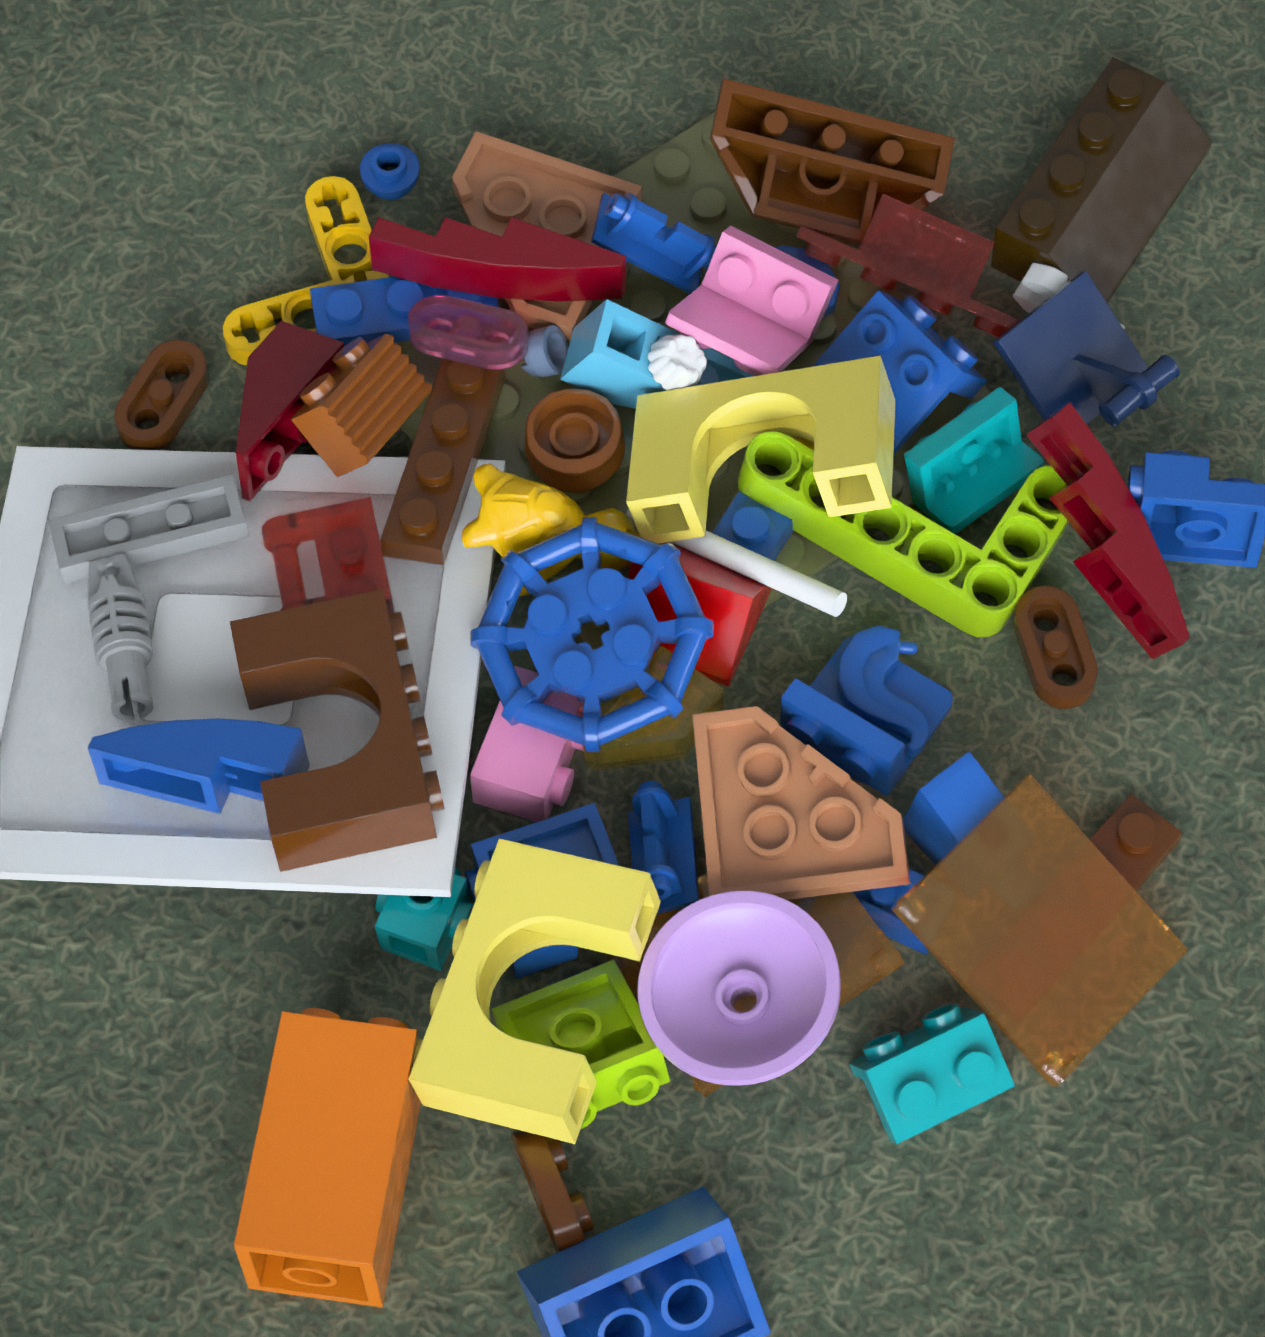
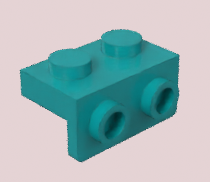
M1001 387L982 400L967 406L959 416L932 435L920 439L911 450L904 454L911 499L914 505L935 523L954 534L1021 488L1035 469L1044 466L1043 458L1021 440L1017 401Z
M958 1003L938 1007L921 1018L922 1027L904 1036H900L899 1032H890L876 1037L863 1045L864 1055L849 1062L853 1075L864 1081L891 1142L899 1144L1015 1086L984 1013L968 1007L960 1008Z

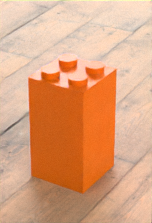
M306 1008L301 1011V1014L282 1011L234 1241V1248L248 1289L383 1308L421 1101L408 1079L413 1068L416 1045L419 1040L417 1029H409L405 1023L387 1017H374L369 1019L368 1023L343 1020L338 1014L320 1008Z

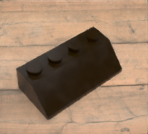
M1112 57L995 228L991 261L992 268L1020 282L1032 263L1058 269L1068 276L1067 283L1080 272L1087 271L1106 303L1109 302L1211 148L1212 142L1166 82Z

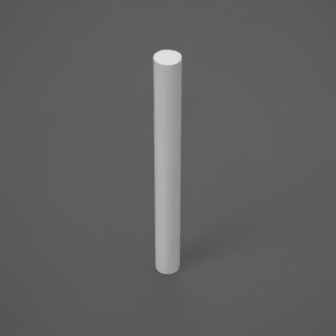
M628 508L626 515L633 519L631 512ZM706 531L704 537L672 541V543L834 617L840 615L846 605V593L709 531Z

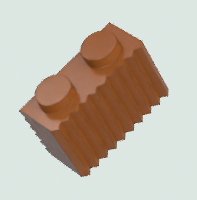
M384 334L368 343L362 337H359L342 348L333 358V362L337 365V370L331 374L325 373L301 392L300 397L305 402L304 406L298 409L297 413L291 417L292 422L337 477L368 464L432 391V385L424 382V375L416 372V365L409 363V356L401 353V346L394 344V337Z

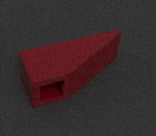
M280 321L248 357L236 445V459L242 499L251 501L268 481H272L278 476L283 463L301 443L308 441L292 422L291 417L297 413L298 409L304 406L305 402L300 397L301 392L325 373L331 374L337 370V365L333 362V358L344 348V342Z

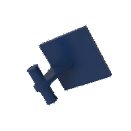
M1087 271L1080 272L993 341L1043 420L1070 402L1086 425L1101 414L1108 424L1115 427L1137 408L1147 409L1157 401V392L1180 375L1178 365L1168 355L1160 356L1150 367L1146 365Z

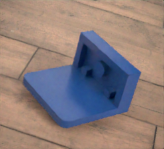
M878 290L813 366L881 355L896 400L894 456L949 392L972 399L985 385L987 380L972 367L978 361V358L966 345L952 335L947 340H944L931 327L937 318L921 302L911 295H908L903 301Z
M851 636L842 642L810 686L796 678L781 697L780 727L803 744H809L853 779L867 784L888 797L917 756L910 757L905 753L906 745L910 742L906 735L869 722L846 707L837 686L840 655L853 637ZM899 660L898 666L888 674L884 681L888 691L913 704L926 715L929 724V740L952 708L953 696L951 692Z

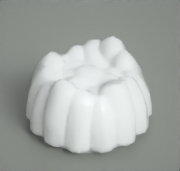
M666 335L652 344L651 352L648 353L647 357L650 361L648 368L653 374L654 380L662 384V387L666 390L697 385L707 365L705 353L700 349L695 338L690 335Z

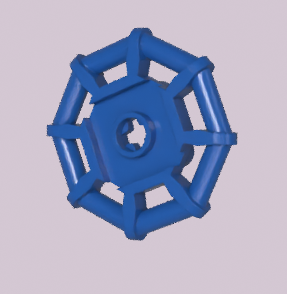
M584 517L581 525L518 553L510 550L501 559L504 566L479 626L470 631V645L478 649L504 707L501 716L512 726L522 723L585 746L586 752H600L601 745L668 715L676 718L684 709L681 701L707 639L712 638L714 635L713 621L705 617L679 561L681 551L671 542L661 545L600 524L597 521V517ZM601 551L637 563L643 567L633 580L623 577L617 570L611 568L601 569ZM582 554L584 568L547 584L538 573V571L574 555ZM660 583L677 616L674 620L658 622L646 597ZM524 586L529 593L537 597L528 608V620L524 629L506 627ZM591 621L596 625L606 624L610 628L609 631L601 635L604 645L594 650L591 649L587 642L575 643V636L582 632L581 626ZM660 644H677L662 681L660 682L649 675V663L654 651H658ZM528 649L539 676L523 687L508 652ZM635 688H638L645 696L638 701L603 716L601 703ZM551 691L561 694L562 691L576 696L578 701L584 702L583 718L545 705L543 702Z

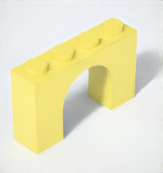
M881 355L637 395L626 503L640 537L658 544L704 537L706 533L709 488L713 476L723 462L731 455L748 446L749 442L756 435L766 431H778L790 437L803 438L814 443L813 475L828 517L891 508L896 400Z
M499 839L491 861L485 860L478 870L475 881L476 901L469 919H462L456 928L452 944L454 959L447 978L439 979L433 989L430 1000L431 1020L424 1039H419L417 1042L413 1068L408 1079L423 1106L575 1144L597 1084L585 1055L521 1040L497 1029L490 1022L489 1016L493 990L505 970L517 959L533 950L551 945L577 946L640 961L661 902L651 875L648 872Z

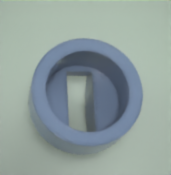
M551 325L526 333L517 347V354H524L526 362L521 364L524 371L531 376L549 377L562 374L569 346L563 332L557 326Z

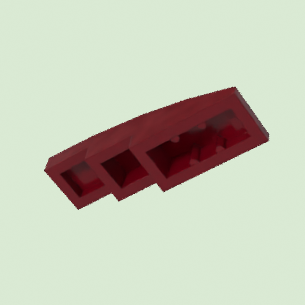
M378 217L369 235L372 270L435 288L494 298L554 302L622 299L626 291V256L515 218H511L503 236H499L445 217L436 236H432Z
M1069 402L1042 420L1026 435L1066 483L1049 499L1089 546L1073 563L1150 658L1155 659L1183 645L1190 638L1170 573L1142 511L1116 466Z

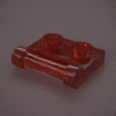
M371 497L277 516L267 520L262 525L261 533L264 547L272 553L282 603L280 611L383 589L388 614L395 612ZM314 540L325 596L307 599L297 548L301 542Z

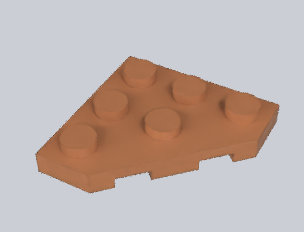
M475 131L452 176L454 194L469 225L499 236H503L511 218H515L595 245L591 243L602 194L606 193L612 197L615 193L622 196L632 193L637 196V200L642 201V186L477 131ZM505 298L516 323L532 329L551 325L557 326L563 332L567 341L571 340L574 327L585 318L593 300L554 302Z
M758 706L692 715L709 896L731 891H756L791 900L910 884L904 822L900 812L881 798L877 799L850 779L849 774L809 744H803L779 726L774 718Z

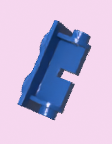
M606 193L602 194L591 243L626 256L627 262L688 294L696 290L699 285L702 266L708 269L717 247L714 245V237L708 234L703 235L679 221L671 228L666 226L668 217L666 214L637 200V196L632 193H627L625 196L615 193L612 197Z
M644 782L638 787V791L632 797L634 811L628 812L632 869L650 873L661 902L657 912L659 914L687 907L700 900L692 800L690 797L673 801L670 794L664 790L663 785L659 782Z

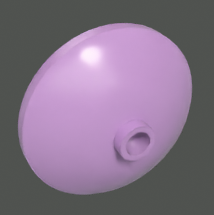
M731 891L711 895L696 901L678 912L659 930L645 953L638 978L640 1013L645 1027L659 1051L672 1064L687 1074L700 1080L722 1085H749L768 1081L791 1071L805 1061L827 1036L835 1020L841 995L838 961L832 944L820 925L807 912L790 901L775 895L756 891ZM743 997L755 998L757 1002L751 1010L739 1012L734 1009L739 999Z

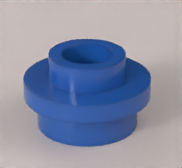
M395 143L378 145L369 150L361 161L360 175L362 183L367 190L379 198L386 200L399 199L408 194L418 182L420 175L418 159L413 151L403 145ZM389 165L398 166L396 169L391 171H385L381 169L382 167Z

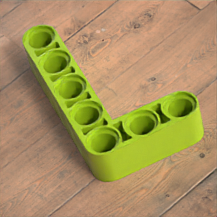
M766 431L758 434L749 442L738 476V489L741 493L792 519L794 531L974 637L992 636L1006 625L1015 611L1019 599L1027 592L1069 524L1059 510L1045 509L1035 500V498L1050 500L1049 498L1066 484L1052 466H1043L1035 469L1028 476L982 550L893 497L891 508L828 517L826 508L817 506L811 500L814 496H821L813 475L814 450L789 435L778 431ZM769 464L780 470L782 475H766L757 466ZM877 528L882 530L889 536L890 540H875L866 533L865 529ZM1005 545L1021 547L1027 553L1028 558L1013 556L1006 550ZM930 560L936 562L942 567L944 573L936 574L926 571L919 561ZM984 592L996 599L999 605H984L976 599L974 593Z

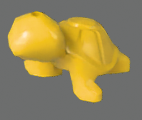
M491 463L477 467L473 474L474 485L482 498L478 517L468 523L462 530V542L465 548L489 545L494 547L503 558L510 550L518 553L581 525L584 517H597V521L600 524L640 537L633 519L614 508L584 515L577 502L563 492L546 484L500 471ZM601 551V569L611 568L618 571L631 567V561ZM582 554L574 555L538 571V573L546 581L566 568L575 557L583 563ZM523 586L519 596L530 595L531 593Z

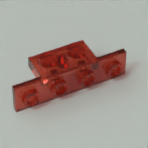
M882 194L859 250L802 225L796 236L808 242L804 254L834 267H838L842 257L864 266L860 278L892 292L898 281L921 290L917 300L924 306L950 316L954 305L976 314L972 326L996 337L1001 336L1020 321L1015 317L971 299L995 243L994 241L885 194Z

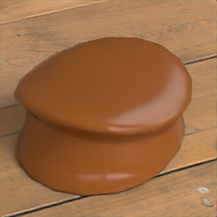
M566 388L550 393L537 402L528 414L525 427V453L532 470L544 483L560 491L583 494L605 484L620 468L625 452L624 430L618 412L608 398L591 390Z

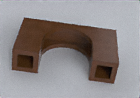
M383 589L230 621L239 674L249 710L318 695H341L366 704L380 717L377 729L369 742L347 760L325 768L260 781L270 837L280 872L437 838L432 812L445 809L437 771L423 773L420 758L433 755L424 716L411 719L408 704L421 702L413 663L402 666L399 664L397 652L409 649L401 611L388 614Z

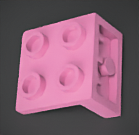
M729 226L722 232L702 284L669 311L665 323L680 331L679 334L694 337L700 348H713L733 358L735 365L746 373L755 376L777 373L786 368L813 342L839 280L733 226Z

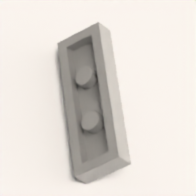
M234 474L49 519L59 570L64 583L88 578L90 561L107 558L115 554L125 553L131 566H136L249 537Z

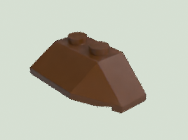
M725 78L721 81L709 138L751 217L864 246L874 242L944 195L955 141L954 137Z

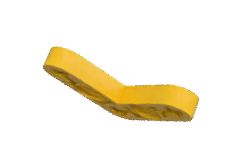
M337 176L323 177L315 181L308 188L305 195L308 222L330 281L257 301L233 310L224 321L223 336L228 354L239 364L247 365L250 354L276 327L274 319L282 318V321L295 325L293 320L299 312L305 309H312L311 288L389 277L388 274L372 270L369 235L372 230L358 191L353 183L345 178ZM335 199L336 203L341 206L344 223L335 228L330 210L324 203ZM348 244L359 245L366 250L364 258L354 264L340 263L334 258V254L340 247ZM254 328L260 340L255 343H248L246 337L243 336V330ZM316 328L307 329L316 333Z

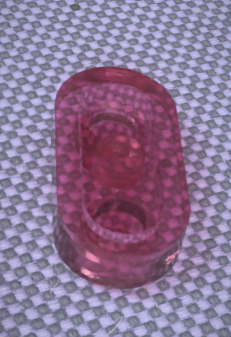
M436 295L418 301L408 314L410 341L417 350L424 354L487 369L500 370L518 364L525 358L528 352L527 324L518 313L508 309L451 296Z

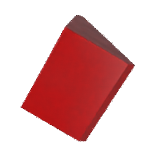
M672 543L681 551L679 561L705 617L713 621L714 635L706 640L693 674L729 687L772 588ZM632 562L628 578L633 580L643 566ZM660 583L646 597L658 622L674 620L677 616ZM661 643L658 651H654L651 660L668 665L677 644Z

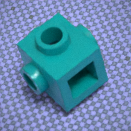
M455 868L451 897L378 894L375 910L380 915L375 924V930L380 949L441 971L452 947L458 924L462 919H469L474 906L470 900L467 878L462 877L461 872Z

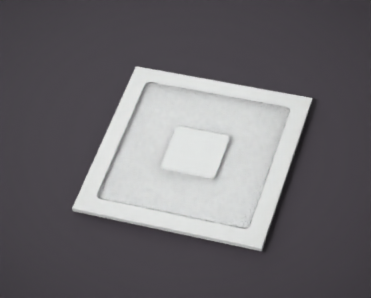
M17 446L0 521V879L451 897L482 661L478 649L470 645V631L478 628L490 599L496 552L495 548L489 545L465 548L462 542V530L468 523L478 517L481 507L482 496L474 485V478H472L445 564L439 565L384 557L382 555L380 539L408 457H373L368 464L337 477L320 455L291 454L283 463L278 476L274 480L268 481L255 497L248 501L242 499L235 452ZM478 460L476 466L477 468L483 464L491 463L500 471L506 472L505 460ZM234 474L249 533L248 538L132 566L139 589L144 595L153 655L146 666L150 697L153 700V710L146 717L140 718L137 702H132L135 720L118 719L112 714L111 710L112 700L108 673L96 663L87 604L88 578L68 583L63 582L49 519ZM379 589L384 591L388 614L401 611L409 649L397 652L400 666L413 663L421 702L408 704L411 719L425 717L433 754L420 758L423 773L437 771L445 808L444 810L432 812L437 838L280 872L270 837L264 801L230 793L221 814L99 784L88 751V745L92 737L129 727L173 720L219 718L262 721L300 728L310 763L307 771L329 767L347 760L369 742L377 729L380 717L366 704L341 695H318L249 710L239 674L230 621Z

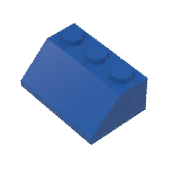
M704 1186L516 1271L542 1337H765L771 1334L730 1218Z

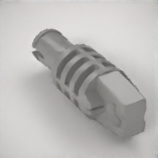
M115 554L89 562L87 604L96 663L108 673L112 714L118 719L130 721L135 720L132 702H137L140 718L146 717L153 710V700L150 697L146 666L151 660L153 650L144 595L139 589L126 554Z

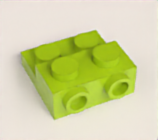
M615 960L492 1008L496 1026L505 1034L521 1040L585 1055L597 1084L581 1129L587 1127L595 1119L598 1111L622 1101L633 1106L644 1104L657 1094L659 1086L670 1082L664 1056L652 1041L643 1022L639 1004Z

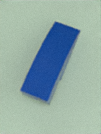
M219 718L173 720L129 727L94 736L88 745V751L99 784L221 814L230 793L264 801L260 781L306 772L310 766L300 728L262 721Z

